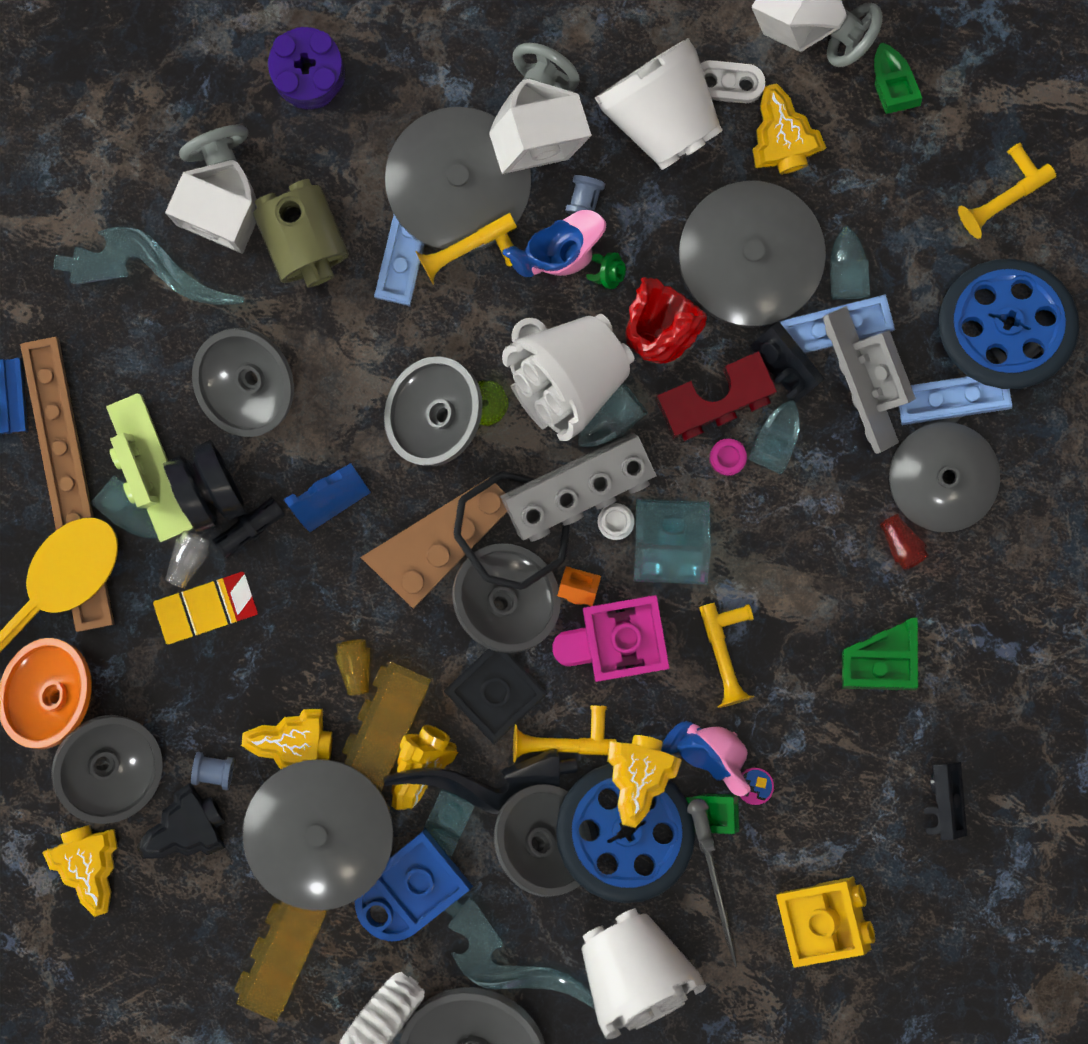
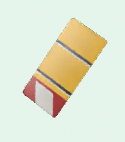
M239 572L153 602L166 644H172L257 615V609L244 572Z

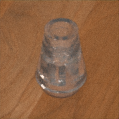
M183 531L181 537H176L165 580L177 587L185 588L210 554L207 550L210 542L195 533Z

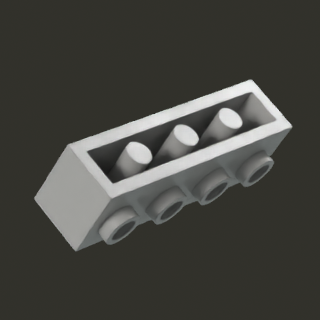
M630 433L501 495L500 498L518 536L523 540L529 538L532 542L550 534L549 528L562 522L565 526L584 517L582 512L594 506L598 510L617 501L615 496L627 490L630 494L643 490L650 485L648 480L656 477V473L639 436Z

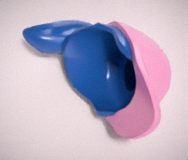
M581 210L564 220L555 221L550 227L536 232L531 237L525 250L512 246L505 248L502 254L510 259L514 269L523 277H532L541 272L558 276L570 275L580 271L590 263L592 247L605 232L606 221L601 215L592 210Z
M685 721L677 724L664 739L661 751L670 755L678 752L692 766L707 770L716 780H723L728 789L737 796H744L750 792V786L740 771L747 759L748 751L735 732H731L723 727L702 729L692 722Z

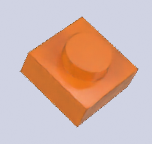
M566 566L557 596L565 598L573 604L593 606L601 576Z

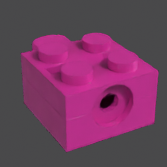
M657 595L583 608L586 628L561 632L555 637L552 652L560 664L576 666L592 663L595 682L670 669ZM624 609L625 612L616 613L615 610ZM628 665H634V666H635V667H633V668H627V669L625 668V666H628Z

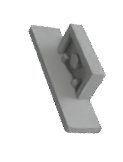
M845 306L823 316L826 334L837 354L839 368L845 375L852 393L853 404L858 409L864 424L866 438L877 454L899 443L887 410L907 404L916 398L890 330L860 340L848 308Z

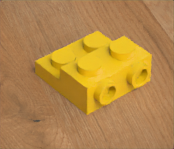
M854 877L823 882L811 887L780 892L776 895L793 968L861 956L871 950L870 944L875 942V932L871 921L864 920L861 907L866 906V894L861 884L856 885Z

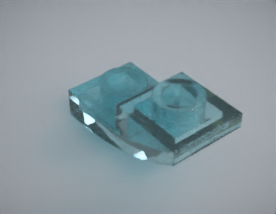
M441 789L423 830L426 829L451 859L475 805L458 795Z

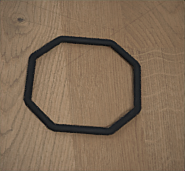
M501 471L460 497L453 534L455 540L483 580L488 583L522 590L563 564L566 559L570 525L564 526L561 522L563 527L558 558L522 583L489 575L461 535L465 503L502 478L525 484L535 479Z

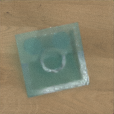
M636 499L634 581L708 585L711 554L710 502Z

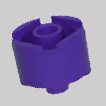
M300 27L279 35L273 42L268 57V70L278 93L286 101L301 109H317L332 101V98L342 88L345 80L344 63L333 39L324 31L310 27ZM305 63H311L312 65L309 68V74H303L301 71Z

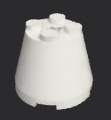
M689 38L653 58L595 97L601 110L653 159L661 170L679 160V157L683 154L689 155L706 144V141L723 131L719 125L697 51Z
M598 314L595 317L585 316L520 338L507 346L503 351L502 361L506 367L510 366L515 381L511 388L518 401L542 430L549 426L556 431L560 441L570 440L587 426L629 376V365L634 362L632 351L626 344L619 342L612 332L613 329L610 321L603 314Z
M636 909L628 910L616 918L617 924L606 930L600 926L583 935L585 944L581 948L598 1024L606 1039L620 1036L619 1029L625 1026L628 1030L634 1028L637 1030L683 1006L685 1004L684 1001L688 999L686 994L693 990L696 995L706 988L700 973L648 914H639Z

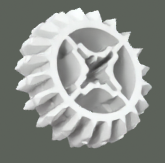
M402 972L392 975L348 1028L340 1040V1044H390L423 1001L425 991L418 986L419 983L412 977H407Z

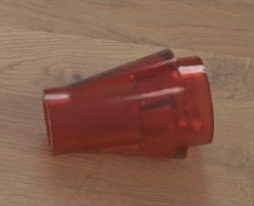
M899 514L891 516L880 524L895 565L900 564L903 571L913 568L929 557L925 550L927 545L902 520Z

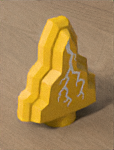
M777 83L765 86L760 104L763 122L756 130L758 144L752 149L755 168L777 165L780 174L801 170L808 166L806 157L826 149L819 130L811 129L805 115L794 111L791 98Z
M303 709L299 716L284 717L277 726L261 725L242 734L241 746L258 757L273 758L278 767L283 769L305 760H330L333 733L331 731H323V709Z
M424 725L419 734L403 735L399 745L401 750L397 759V773L417 768L444 769L446 765L453 762L458 754L457 746L455 743L450 742V737L444 731L431 725ZM392 785L391 792L393 797L391 806L396 810L412 809L421 800L428 785Z
M634 735L632 744L609 742L607 761L613 766L612 781L620 790L617 806L622 825L636 828L648 814L652 798L664 793L668 780L677 776L682 759L661 751L663 742L659 739Z
M90 825L62 833L63 844L43 851L49 869L58 871L63 883L76 889L80 903L94 917L108 913L111 898L108 877L115 868L112 853L118 848L115 829L92 834Z

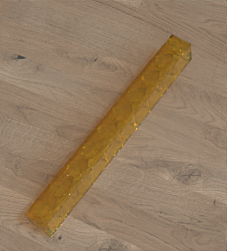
M390 661L388 667L381 665L373 682V686L377 687L378 690L373 701L365 700L357 718L363 721L357 735L350 733L342 751L343 754L348 755L345 764L356 768L369 777L381 792L384 789L383 777L390 775L401 750L399 745L403 735L409 733L433 680L393 661ZM274 902L265 921L266 924L271 925L266 938L258 937L250 954V958L255 959L250 973L242 972L234 991L240 994L236 1004L275 1022L279 1020L329 910H306L293 907L284 902H281L280 905Z

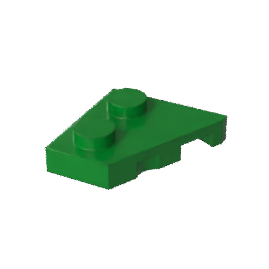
M910 618L887 631L884 630L868 640L844 649L842 651V688L917 690V618Z

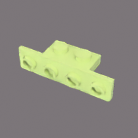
M134 394L106 406L117 436L110 438L113 448L110 449V455L116 468L122 469L127 482L123 484L128 500L132 504L136 503L138 508H147L160 542L192 530L193 526L181 510L172 492L163 465L168 459L143 396L141 394Z

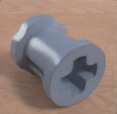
M574 175L573 182L575 183L571 203L566 206L565 212L571 215L581 210H592L595 212L600 190H604L606 184L591 177Z
M197 752L192 767L191 784L198 785L199 782L221 785L223 790H229L234 770V758L228 757L226 760L204 757L202 752Z

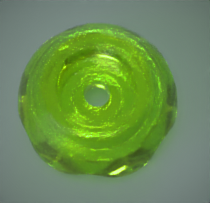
M479 380L477 382L480 387L482 401L487 400L489 402V405L486 407L482 405L480 425L490 426L499 422L507 412L508 398L500 384L494 381Z

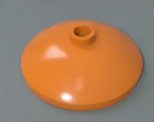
M44 638L27 644L11 659L0 681V721L6 733L16 743L32 749L52 748L61 744L64 738L81 724L89 706L92 685L90 670L81 652L68 642L54 638Z

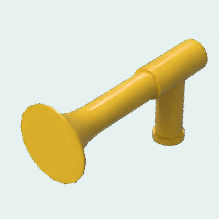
M1021 142L1010 148L1007 153L1012 156L1025 175V178L1017 182L1009 190L978 208L967 209L964 206L958 207V213L963 225L977 239L981 238L982 226L988 219L1023 196L1029 195L1056 178L1055 170L1050 164H1046L1039 169L1036 168L1023 149Z
M508 213L444 250L427 255L415 252L434 285L435 275L443 266L483 244L486 245L495 240L501 253L505 248L514 246L507 233L517 228L511 214ZM504 256L506 265L512 266L510 259Z
M715 603L699 607L723 681L724 698L718 708L754 698L755 696L744 692L738 683L722 628L742 621L753 620L750 605L747 604L744 607L720 614L717 612Z
M590 706L591 738L533 737L522 733L515 724L513 733V762L515 763L517 758L523 754L546 752L552 749L565 753L608 755L609 742L617 741L616 739H604L605 710H607V706Z

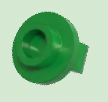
M609 252L605 257L600 254L592 255L591 260L601 264L600 272L595 275L587 274L586 278L596 284H602L607 289H615L623 281L626 273V266L621 256L616 252Z

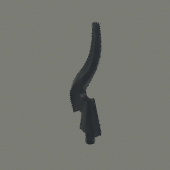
M556 749L548 750L503 769L502 773L506 779V784L501 788H493L466 775L440 768H417L401 771L383 777L384 786L421 784L438 787L460 796L486 812L499 814L507 800L525 788L534 785H553L559 787L560 775L577 773V761L575 758L559 760V754Z

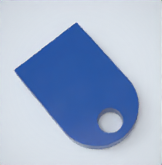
M424 829L390 857L378 881L368 892L355 900V911L362 926L373 936L385 941H401L422 929L466 894L473 885L431 834ZM375 905L383 907L388 914L387 922L379 923L374 921L370 915V908Z

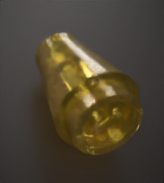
M350 640L336 644L337 652L334 653L347 689V695L368 693L371 649L366 647V640Z

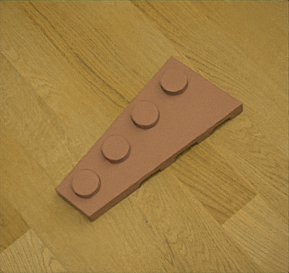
M496 483L465 503L461 535L471 549L507 513L500 498L505 492ZM473 488L360 557L413 609L466 556L455 540L453 532L458 501L462 495Z

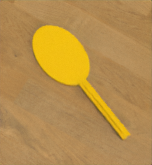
M97 518L74 520L57 529L44 541L34 555L28 569L26 588L30 600L0 631V652L40 610L59 613L74 609L88 601L101 589L114 568L118 554L116 533L107 522Z

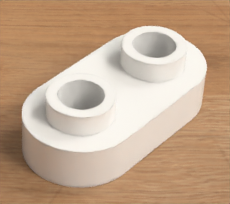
M712 60L700 63L704 77L711 76L717 82L714 87H708L712 100L751 103L756 101L763 93L765 88L764 74L758 67L752 64ZM742 80H749L753 88L749 91H744L740 88L739 83Z

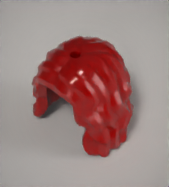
M643 277L640 287L636 290V299L629 307L630 318L625 332L626 342L631 350L639 354L643 360L659 364L674 361L693 345L697 336L705 328L706 312L699 309L685 295L675 291L671 286H664L657 278L647 279Z

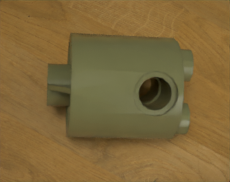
M304 179L290 185V192L276 197L275 193H270L258 198L255 201L257 209L253 212V216L282 283H290L304 279L306 286L310 288L331 280L334 277L331 268L345 260L349 252L321 186L312 185L310 179ZM295 212L301 213L297 221L293 223L287 222L291 214Z

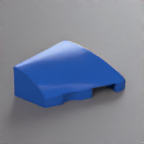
M350 463L335 473L316 481L302 495L296 497L295 494H292L284 500L301 524L311 532L371 492L355 467Z

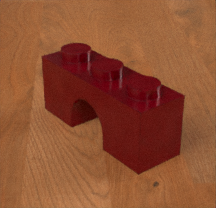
M759 351L724 367L723 372L728 381L729 389L727 396L720 401L709 402L702 399L696 393L691 381L657 395L656 401L673 439L682 436L685 442L703 434L702 427L715 421L719 427L737 419L736 412L748 406L751 412H754L771 404L769 397L774 396L777 391Z

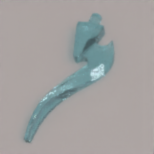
M115 227L98 231V234L106 240V246L102 252L93 253L83 248L75 247L73 257L56 255L54 259V270L71 272L70 282L83 284L127 277L129 273L126 269V262L128 258L136 256L170 288L192 301L216 305L244 304V297L222 293L195 281L174 263L152 237L141 230L130 227Z
M470 897L463 906L455 901L444 910L453 917L447 927L465 936L469 941L467 951L461 954L456 952L451 954L463 974L472 982L489 989L538 988L555 990L571 995L595 1010L592 993L582 983L566 973L549 967L495 964L491 959V954L495 949L503 947V941L476 902Z

